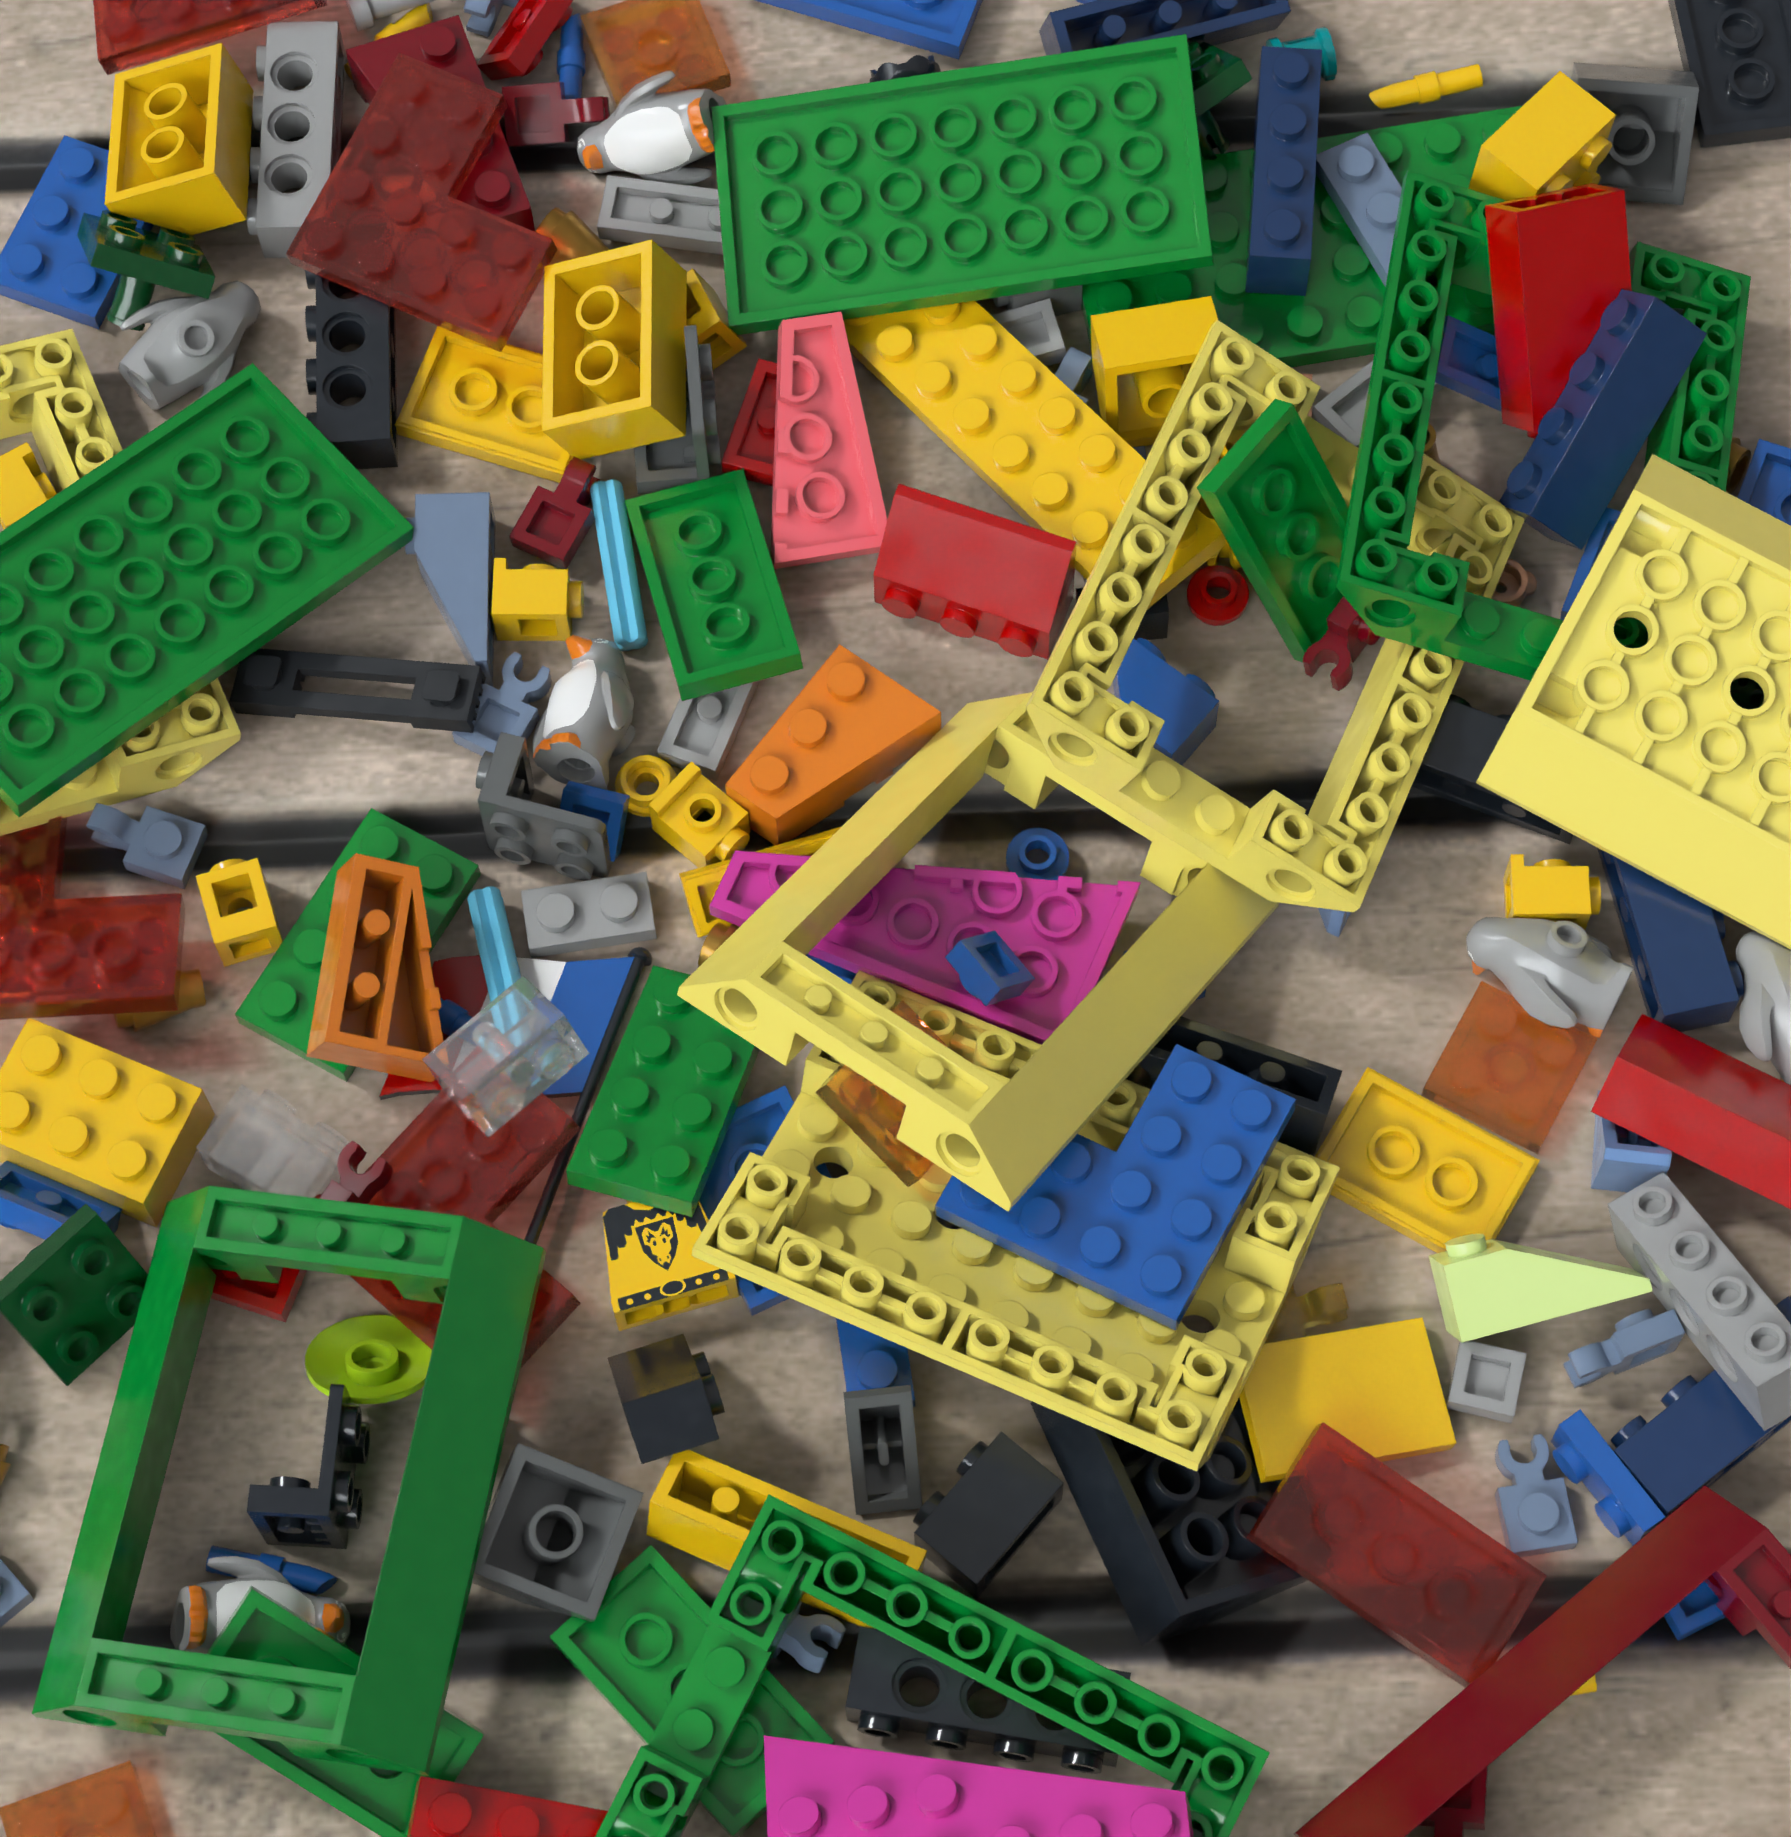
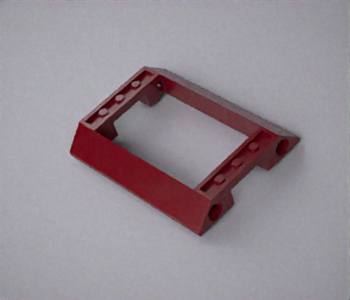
M1703 1486L1293 1834L1296 1837H1405L1704 1581L1720 1599L1716 1603L1717 1607L1740 1634L1744 1636L1757 1629L1791 1669V1555L1766 1526L1707 1486Z

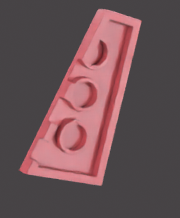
M842 312L782 320L778 328L770 556L774 569L879 553L888 519Z

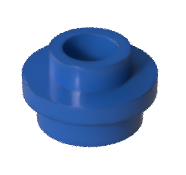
M1045 828L1026 829L1018 833L1008 845L1006 851L1008 872H1016V875L1020 878L1058 880V876H1065L1068 870L1069 851L1067 845L1058 834ZM1033 849H1041L1047 852L1049 858L1044 863L1035 864L1030 862L1026 855Z

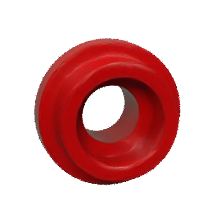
M1222 565L1205 567L1199 570L1188 584V606L1191 612L1205 624L1211 626L1229 624L1237 620L1244 613L1248 604V585L1242 575L1230 567ZM1213 587H1220L1226 589L1229 595L1222 599H1216L1211 597L1207 590Z

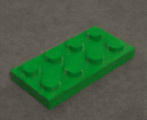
M1274 399L1197 486V489L1294 660L1303 662L1307 649L1312 644L1318 642L1328 630L1326 619L1343 598L1342 593L1336 587L1349 507L1294 405Z
M743 469L625 500L682 701L804 669L801 653Z
M372 808L235 1013L239 1024L346 1082L354 1072L355 1066L306 1056L337 871L356 853L419 867L432 945L429 949V954L481 876L478 864Z
M653 965L566 1169L568 1185L693 1217L760 1049L677 995L679 986L690 974Z
M650 1545L609 1582L594 1622L571 1616L550 1635V1639L639 1738L648 1745L710 1623L705 1619L711 1608L656 1549ZM767 1668L699 1801L730 1837H739L767 1811L764 1735L835 1745V1741Z
M250 1586L207 1652L210 1655L356 1675L361 1656L355 1650L253 1586ZM444 1707L429 1776L299 1757L295 1756L286 1746L278 1741L214 1732L381 1837H407L416 1784L420 1776L455 1782L484 1736L482 1730Z

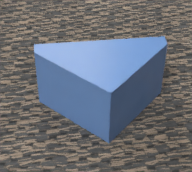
M1595 1114L1591 1189L1629 1192L1662 1172L1667 1174L1671 1164V1150Z

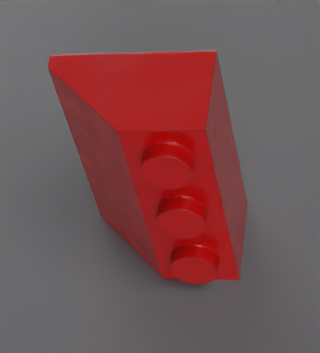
M898 484L873 574L874 602L882 604L884 609L898 617L911 619L918 616L939 623L944 630L955 636L971 638L975 635L998 643L1003 650L1019 657L1035 655L1048 660L1073 599L1076 541Z

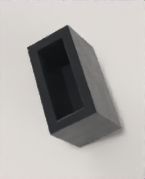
M684 1334L607 1358L641 1464L719 1440L713 1416L725 1413L714 1375L711 1374L704 1351L692 1355Z
M1002 1431L989 1446L983 1441H979L967 1453L956 1470L962 1476L961 1479L946 1496L940 1491H936L923 1504L913 1519V1523L918 1526L914 1532L915 1546L927 1550L926 1558L975 1599L982 1594L1062 1500L1064 1482Z

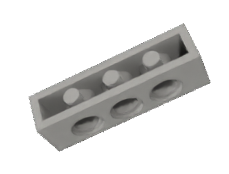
M338 21L267 22L266 45L257 46L256 49L258 81H264L263 96H254L253 99L254 128L256 132H261L260 147H251L250 150L252 183H258L257 199H248L247 226L250 235H258L264 258H305L306 253H315V229L337 228L345 82L344 64L346 62V52ZM298 86H306L305 88L300 90H291ZM294 137H304L298 141L288 142L289 139ZM291 188H302L294 193H284Z
M1665 1172L1658 1174L1608 1203L1616 1246L1619 1252L1635 1271L1650 1279L1653 1294L1667 1311L1675 1310L1687 1336L1763 1430L1766 1431L1790 1417V1322Z

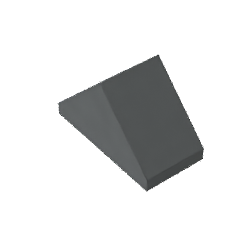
M911 1385L843 1392L856 1515L921 1508L922 1497Z

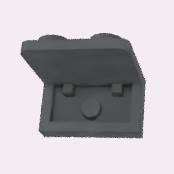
M696 325L684 326L687 361L686 436L634 448L638 494L654 493L710 478L709 465L721 464L711 344H698Z
M500 732L494 753L484 752L476 775V788L481 789L478 804L488 849L494 850L498 857L515 864L526 865L533 860L553 865L562 875L576 880H590L591 876L607 878L612 863L605 823L593 817L531 802L535 786L526 739Z

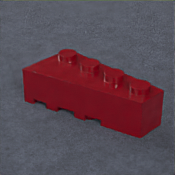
M459 15L346 49L355 90L363 101L369 103L380 119V124L392 141L396 140L411 161L412 168L421 181L427 183L439 199L441 208L482 263L529 248L535 233L532 209Z

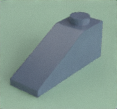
M490 492L415 494V517H405L414 527L413 540L405 545L406 554L416 555L421 577L468 664L480 666L486 677L485 683L493 687L494 623L491 610L496 519Z

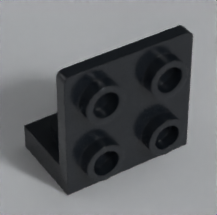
M330 1385L318 1488H311V1483L305 1479L287 1476L273 1477L270 1479L269 1485L250 1484L247 1513L268 1545L347 1549L349 1529H359L363 1493L362 1489L354 1488L356 1463L366 1464L368 1460L369 1424L362 1423L361 1406L351 1403V1397L345 1385Z

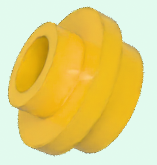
M640 755L632 758L621 767L616 776L615 791L630 795L628 812L641 817H650L648 805L676 777V773L665 760L652 755ZM643 782H653L658 786L657 791L651 795H640L636 792V788Z

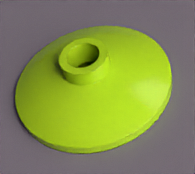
M363 1315L348 1318L327 1327L311 1341L305 1354L306 1374L314 1387L329 1396L331 1384H341L346 1386L351 1397V1403L392 1402L407 1397L424 1387L435 1339L424 1327L397 1316Z

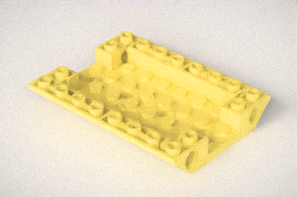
M1652 454L1544 658L1535 671L1479 775L1476 784L1790 950L1791 526ZM1625 617L1641 621L1648 631L1647 644L1640 648L1623 646L1615 637V622ZM1738 678H1749L1756 681L1764 693L1763 705L1756 709H1744L1738 706L1730 694L1732 681Z
M860 970L850 984L1004 1084L1015 1075L1041 1046V1044ZM814 1045L805 1060L800 1094L763 1156L752 1152L748 1154L694 1244L692 1256L1189 1469L1198 1471L1211 1457L1297 1276L1340 1167L1277 1142L1183 1316L1198 1315L1204 1317L1212 1323L1214 1330L1206 1333L1195 1332L1188 1329L1181 1321L1175 1331L963 1228L950 1229L940 1224L936 1219L935 1205L952 1175L896 1139L906 1104ZM1125 1079L1078 1134L1116 1152L1151 1089ZM828 1162L837 1163L843 1166L849 1173L839 1178H829L820 1174L815 1167Z

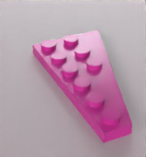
M735 850L709 905L710 915L740 927L811 856ZM915 865V869L892 868L808 954L856 974L859 970L1042 1045L1101 980L1137 898L1141 882L1118 880L1117 885L1084 883L1081 877L1058 876V880L1020 878L1016 875V872ZM995 930L1034 976L1035 980L1020 996L985 1006L979 998L970 994L963 987L958 972L945 957L960 940Z
M764 1735L768 1837H1193L1190 1804L1185 1791Z

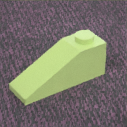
M1470 1234L1451 1239L1445 1243L1447 1251L1429 1255L1446 1331L1462 1343L1653 1292L1650 1279L1632 1268L1495 1239L1485 1240L1484 1234Z

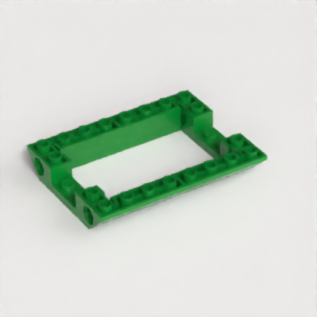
M1408 170L1403 178L1336 587L1377 636L1531 681L1563 620L1466 592L1470 562L1436 552L1428 556L1407 549L1411 538L1450 284L1453 283L1492 295L1485 205L1506 201ZM1637 241L1629 253L1632 291L1658 298L1707 333L1648 435L1644 468L1652 454L1726 492L1751 276ZM1625 617L1615 622L1614 634L1623 646L1640 648L1647 644L1648 631L1641 621Z
M210 1185L168 1201L32 1714L37 1718L158 1736H166L168 1725L278 1741L286 1746L295 1756L429 1776L545 1261V1249L460 1215ZM283 1267L390 1280L404 1299L443 1304L356 1675L123 1642L216 1280V1274L211 1269L234 1271L241 1279L279 1283Z
M769 1494L705 1619L710 1623L649 1744L640 1747L595 1837H682L805 1592L1173 1782L1171 1790L1186 1792L1191 1810L1193 1837H1229L1270 1752Z

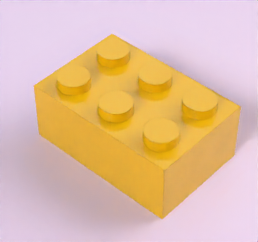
M653 240L544 266L542 432L573 457L581 460L686 436V348L684 326H686L687 271Z
M28 1017L0 1069V1162L9 1161L121 1208V1213L157 1228L164 1215L166 1203L171 1201L215 1116L203 1089Z

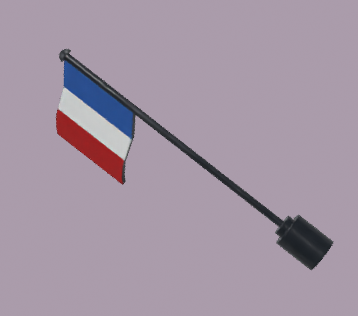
M643 947L632 949L628 953V957L562 962L517 957L539 1052L537 1058L531 1062L509 1065L505 1062L502 1050L499 1057L488 1055L456 1037L450 1038L442 1033L444 1048L449 1049L451 1069L432 1082L388 1073L379 1095L380 1100L397 1096L435 1093L509 1101L580 1096L524 1239L535 1245L538 1242L643 967L652 964L651 953ZM480 955L451 957L434 961L432 975L434 987L439 988L440 998L443 1000L449 999L468 1010L471 1017L498 1034Z

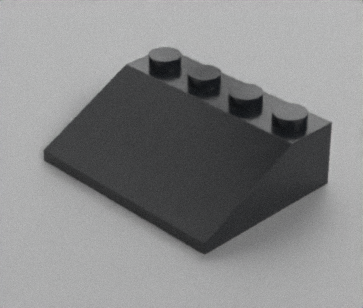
M1238 1398L1211 1457L1198 1471L1189 1469L1033 1401L1030 1403L1141 1646L1195 1630L1327 1573L1338 1566L1296 1477L1264 1483L1260 1482L1240 1398Z

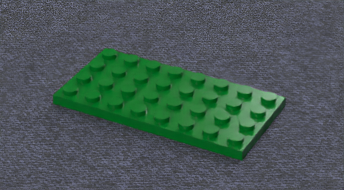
M1187 34L711 107L729 328L737 335L778 330L782 320L842 312L843 320L1214 266Z
M1522 106L1317 138V154L1368 133L1401 187L1406 172L1410 170L1469 188L1481 145ZM1252 148L1215 154L1217 158L1214 160H1204V157H1202L1214 266L1083 285L1082 311L1091 348V315L1212 296L1220 322L1292 368L1374 354L1385 286L1320 179L1315 174L1312 250L1306 296L1245 292L1254 149ZM1452 283L1445 316H1452L1491 335H1495L1492 295Z
M253 363L0 532V798L18 817L34 808L413 540L414 527Z

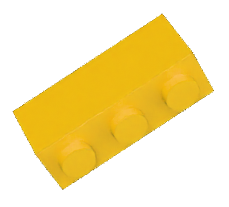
M223 43L115 74L105 205L110 212L189 235L199 234L247 220L254 90Z

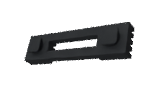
M259 648L239 662L229 702L238 714L295 718L296 714L411 723L413 728L473 733L474 725L472 721H476L477 718L475 708H479L480 701L478 696H482L483 689L481 684H485L486 677L481 667L477 665ZM306 676L414 684L411 699L302 691L303 687L300 682H304Z

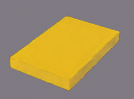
M438 323L396 421L397 434L560 483L566 467L573 458L571 454L542 432L543 354Z
M1369 1067L1366 1068L1315 1155L1316 1158L1340 1167L1330 1195L1436 1253L1447 1251L1445 1245L1447 1241L1464 1235L1484 1234L1485 1240H1496L1540 1162L1539 1159Z
M1423 1317L1266 1343L1263 1345L1239 1396L1261 1483L1451 1450L1456 1444Z

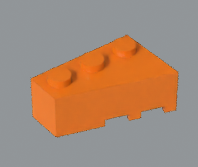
M839 644L726 782V795L748 812L751 830L773 845L789 842L842 808L844 801L872 782L879 784L893 775L895 767L914 756L941 730V711Z
M356 853L337 871L307 1057L427 1082L434 1081L452 1068L449 1049L444 1048L438 1010L442 1006L439 988L434 987L429 956V949L432 945L419 867Z

